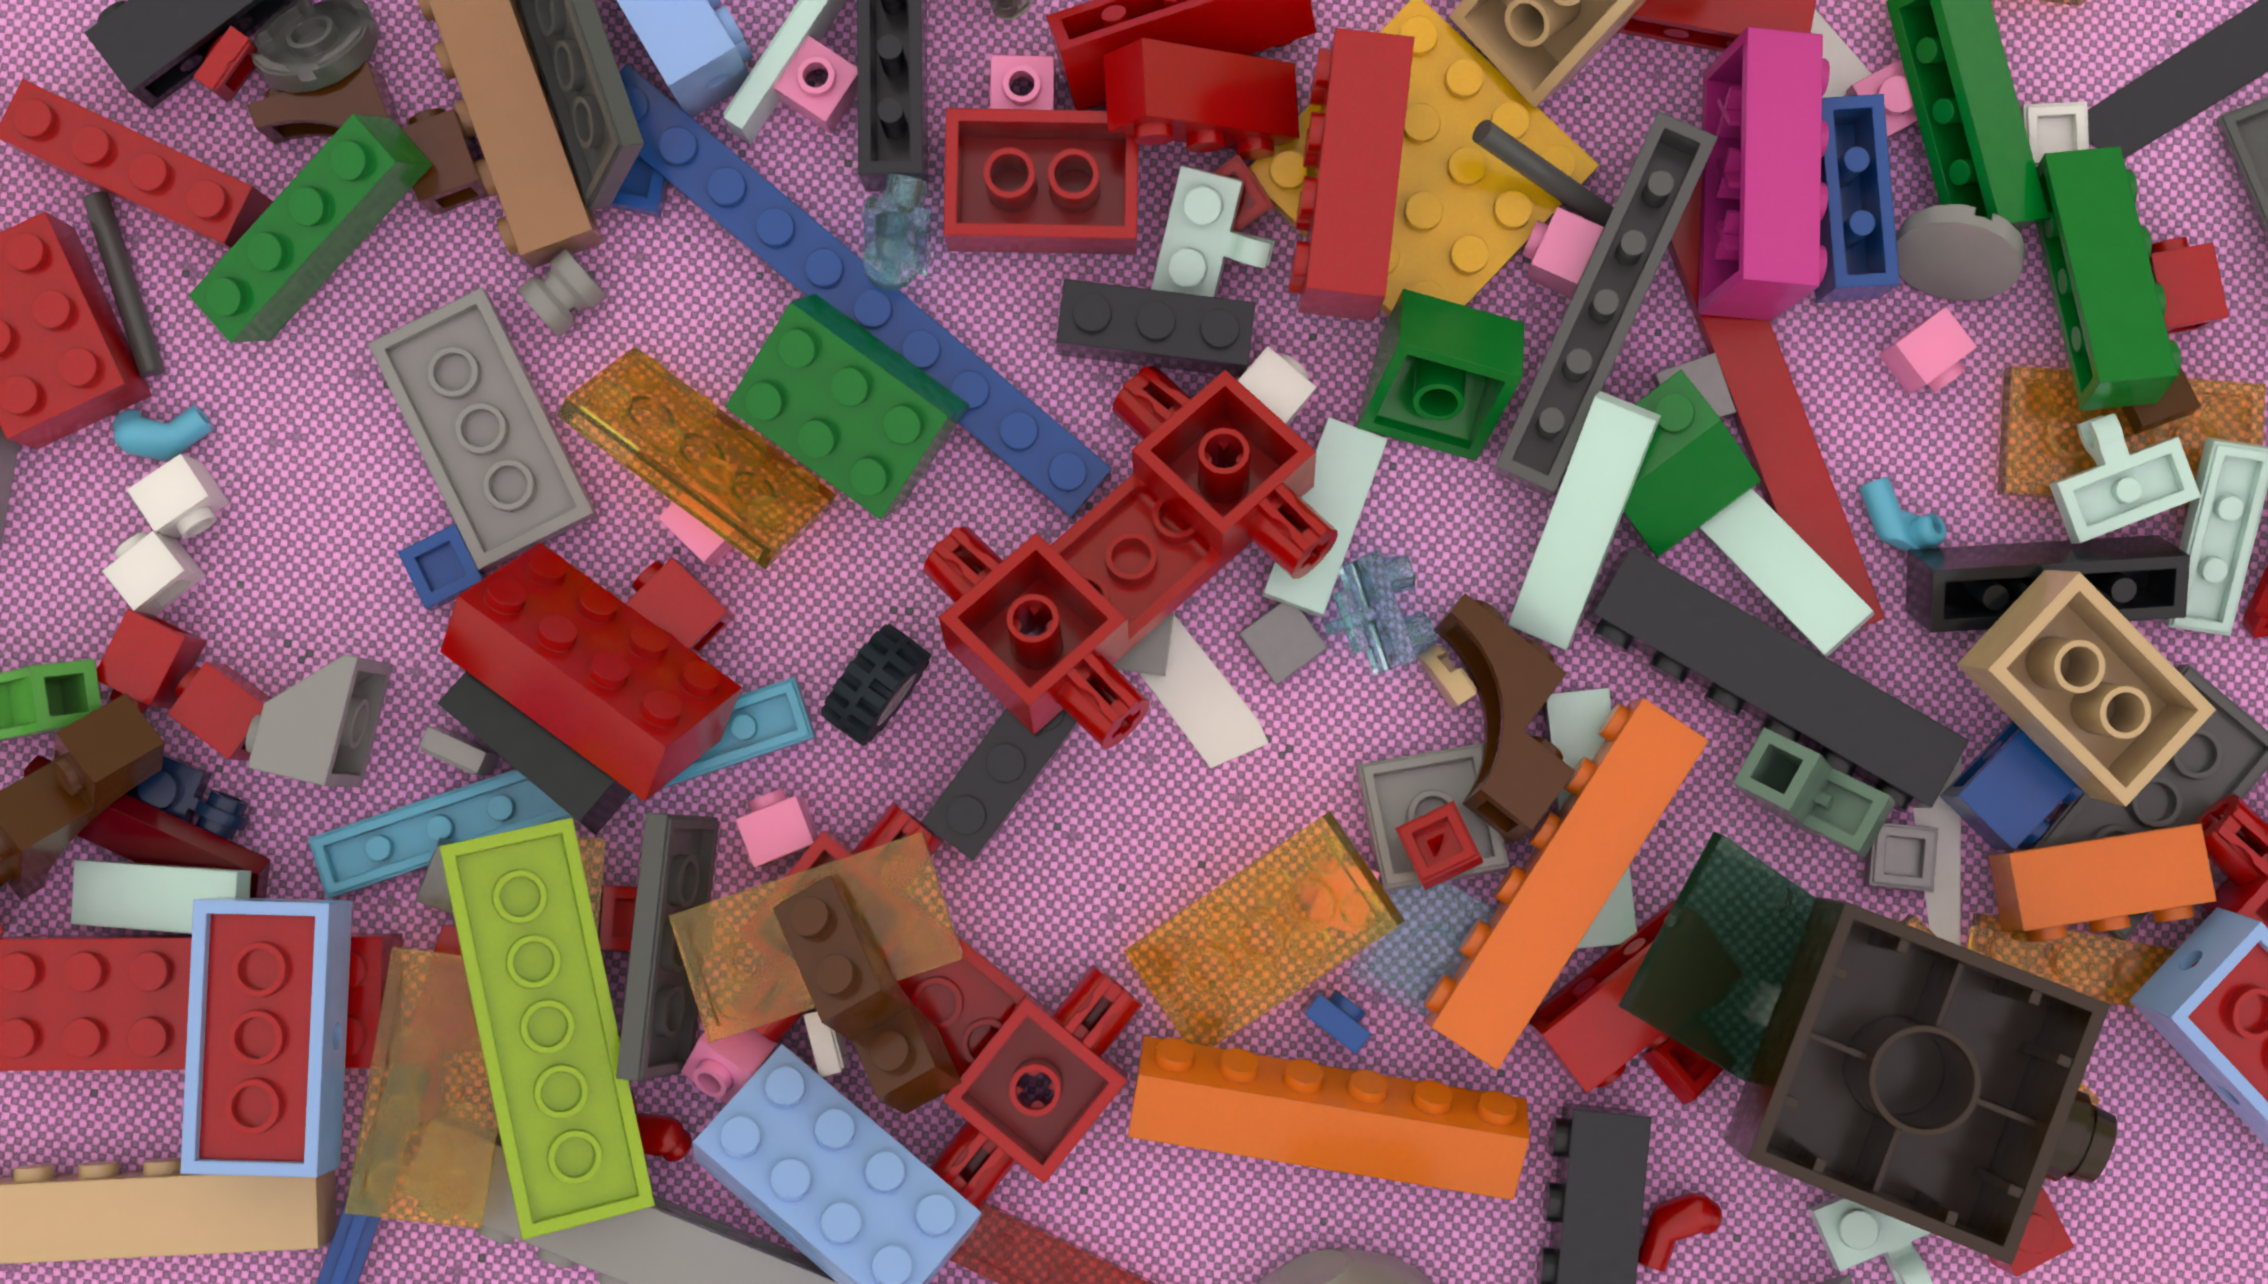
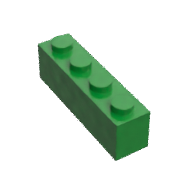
M1991 0L1886 1L1940 205L1964 204L1976 207V216L1991 220L1994 213L2007 219L2017 230L2048 219L2049 214Z
M352 114L189 294V297L230 343L271 341L433 164L391 118Z
M2121 146L2045 153L2036 170L2049 218L2036 223L2080 411L2157 404L2178 377L2181 368V356L2177 343L2174 340H2169L2165 325V291L2161 283L2154 281L2149 261L2152 250L2151 236L2146 226H2140L2135 206L2137 199L2136 177L2132 170H2126Z

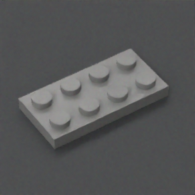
M481 287L368 343L478 570L486 572L528 551L537 544L544 543L598 516L489 293Z

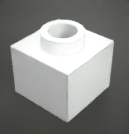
M1269 346L1237 380L1286 425H1289L1304 408L1317 388L1309 381L1307 371L1298 361L1285 354L1279 356Z
M183 454L177 455L127 489L154 532L174 538L182 536V538L187 539L207 530L217 520L214 513L229 504V501L203 462Z
M151 531L149 534L147 532L138 533L122 543L114 553L117 559L102 571L133 611L155 616L206 577L176 538Z

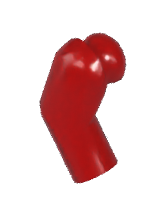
M636 1114L644 1154L663 1156L669 1162L681 1160L688 1154L692 1145L691 1134L683 1129V1125L679 1120L667 1115Z
M1693 1192L1659 1203L1653 1209L1639 1247L1638 1262L1650 1268L1666 1272L1678 1240L1700 1233L1708 1235L1714 1233L1719 1228L1723 1217L1719 1204L1705 1194Z

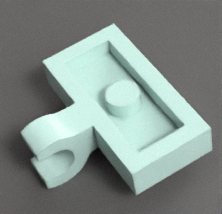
M1188 165L1180 167L1151 290L1216 297L1226 257L1264 269L1266 266H1270L1275 240L1233 230L1245 180Z
M2115 413L2104 417L2100 415L2076 424L2081 442L2097 466L2049 484L2071 544L2083 543L2201 497L2179 437L2168 438L2129 453L2122 427Z
M1840 1196L1808 1208L1835 1270L1841 1272L1883 1254L1895 1284H1933L1923 1260L1912 1244V1241L1931 1234L1930 1232Z

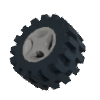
M885 624L880 631H876L871 636L867 644L862 646L855 659L850 661L844 669L846 671L837 679L832 687L833 691L827 696L824 702L825 705L821 708V716L860 745H867L868 742H871L876 737L879 731L883 730L892 716L894 717L900 709L903 701L909 697L914 685L922 677V672L927 668L931 654L891 624Z

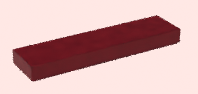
M37 755L24 769V777L49 764L52 760ZM124 794L102 811L76 835L136 863L251 871L250 898H266L271 861L269 858L127 794Z

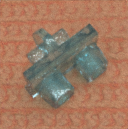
M889 173L883 198L867 197L863 211L865 240L863 269L866 277L875 286L884 290L904 288L915 279L917 274L927 276L931 261V210L923 208L927 194V182L922 179Z
M1379 550L1363 555L1357 560L1341 566L1339 574L1345 590L1333 594L1340 618L1323 625L1327 636L1346 632L1353 654L1366 651L1374 675L1417 660L1415 654L1436 643L1437 637L1430 617L1423 611L1402 618L1395 597L1396 594L1415 588L1416 576L1408 556L1382 558Z

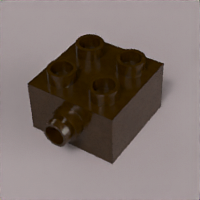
M1816 897L1724 1141L1747 1160L2012 1265L2044 1179L2059 1181L2065 1176L2091 1184L2100 1176L2112 1153L2117 1134L2116 1116L2091 1104L2089 1094L2078 1090L2111 1004L1849 902Z

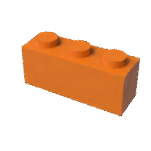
M2201 823L1988 855L2002 932L2025 931L2027 942L2067 937L2065 925L2087 921L2089 922L2091 933L2131 927L2129 915L2151 911L2154 923L2195 917L2193 905L2217 901Z

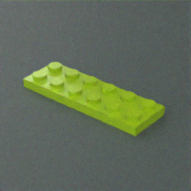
M573 817L439 846L522 1240L655 1206L629 1080L616 1079L620 1038Z

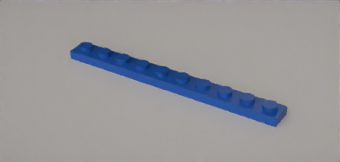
M626 64L621 69L620 75L644 142L638 156L647 165L660 173L668 183L805 297L817 294L968 403L969 407L957 424L1072 519L1112 472V468L630 65Z

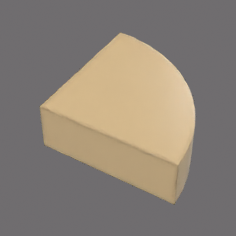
M1433 644L1416 655L1450 709L1461 705L1477 694V688L1462 668H1455L1444 647Z

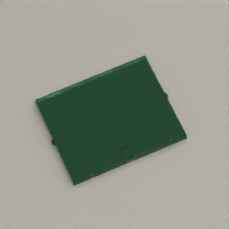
M1714 831L1673 907L1665 917L1661 929L1618 1007L1746 1082L1816 898L1724 835Z

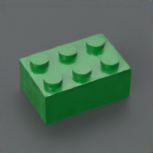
M813 294L790 302L725 408L881 520L905 504L969 407V404L820 296Z

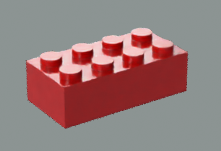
M1336 28L1331 48H1319L1317 63L1314 66L1310 105L1321 106V113L1311 112L1303 156V167L1314 168V176H1304L1296 217V230L1307 231L1306 242H1296L1295 254L1292 256L1288 293L1300 294L1298 313L1374 321L1385 299L1415 37Z
M542 543L532 547L457 596L440 650L443 655L644 802L721 741L742 690L740 685L717 670L713 665L703 660L667 634L663 629L650 622Z

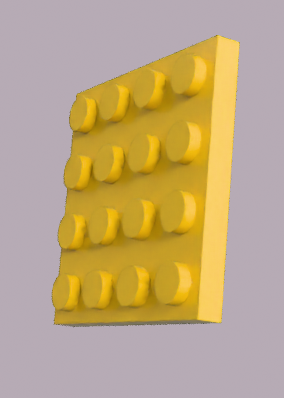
M1410 0L1379 32L1415 37L1386 296L1380 307L1389 317L1403 289L1466 306L1527 243L1537 220L1546 223L1554 215L1556 208H1560L1563 205L1562 202L1476 144L1472 136L1480 122L1490 120L1581 185L1599 167V164L1538 107L1534 108L1501 72L1424 0ZM1309 105L1298 116L1300 138L1280 146H1274L1275 154L1273 156L1256 159L1250 166L1269 197L1276 204L1273 208L1295 228L1300 191H1302L1304 176H1314V168L1303 167V156L1311 112L1321 113V106ZM1298 230L1305 238H1307V231Z

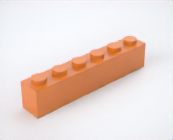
M1645 698L1631 700L1627 707L1618 703L1611 710L1598 732V735L1605 739L1592 761L1584 756L1574 767L1575 773L1563 788L1570 795L1557 815L1548 811L1537 824L1528 841L1529 844L1535 847L1533 853L1522 869L1513 865L1505 874L1493 895L1495 899L1500 901L1487 924L1480 919L1474 923L1458 952L1466 957L1452 978L1443 974L1437 980L1424 1001L1423 1006L1430 1010L1424 1023L1496 1070L1499 1069L1709 742L1708 739Z
M1148 1036L1143 1037L1128 1137L1508 1200H1514L1530 1140L1527 1099L1510 1096L1501 1091L1483 1092L1447 1086L1434 1080L1416 1081L1382 1075L1373 1070L1362 1069L1355 1071L1319 1065L1306 1059L1288 1060L1253 1054L1250 1051L1239 1048L1227 1050L1191 1044L1178 1038L1160 1039Z

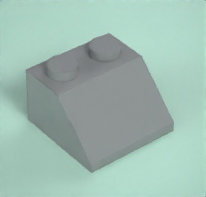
M344 654L265 702L261 715L257 714L252 719L247 731L245 747L246 751L251 753L247 768L321 786L362 788L393 664Z

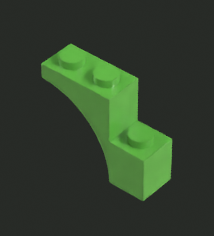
M95 659L33 665L0 673V742L15 738L54 734L102 707Z

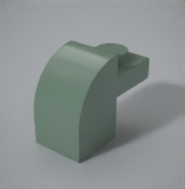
M1765 727L1733 782L1745 796L1775 816L1812 836L1816 834L1863 858L1866 857L1896 803L1890 795L1834 769L1821 754Z

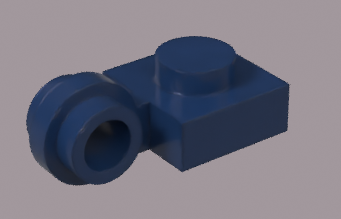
M165 753L162 770L126 793L191 823L194 814L197 813L200 817L196 826L229 840H233L237 830H245L249 821V817L244 815L248 806L247 802L217 790H211L208 799L202 797L212 776L211 772Z

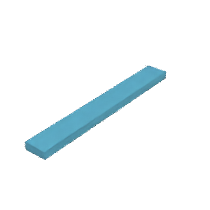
M793 677L739 695L721 741L661 789L815 739L816 734L798 679ZM515 769L309 837L308 840L326 898L331 899L428 867L440 837L456 843L568 819L573 816ZM632 793L626 801L637 798L638 796Z

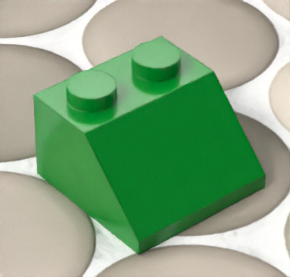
M1403 289L1380 337L1358 416L1357 428L1477 461L1523 377L1524 323Z
M1682 369L1634 404L1659 414L1661 417L1623 515L1657 559L1761 482V479L1723 421Z

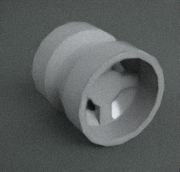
M566 248L551 259L550 270L545 273L548 277L546 280H543L541 277H530L517 288V291L559 338L574 326L575 316L572 311L577 309L580 312L584 308L594 309L608 297Z

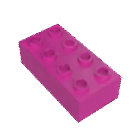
M1747 27L1703 72L1702 130L1716 135L1718 138L1702 171L1698 314L1772 321L1818 288L1825 276L1827 251L1825 246L1820 245V221L1823 219L1827 209L1828 188L1825 183L1821 182V158L1827 149L1829 127L1828 123L1822 120V96L1825 94L1828 86L1830 66L1828 60L1822 58V34Z

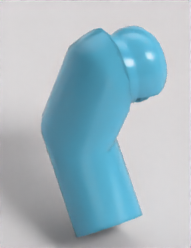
M196 404L168 423L142 417L140 411L133 409L119 413L113 422L114 441L123 451L130 455L159 461L173 459L215 429L208 416Z
M1884 477L1858 487L1875 534L1882 542L1906 552L1910 549L1937 547L1944 542L1946 526L1943 520L1933 513L1919 516L1901 509L1889 477Z

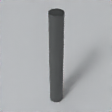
M1483 120L1477 125L1472 136L1476 144L1583 218L1605 228L1614 208L1490 120Z
M104 191L88 194L83 197V202L139 376L146 378L161 374L165 371L109 194Z

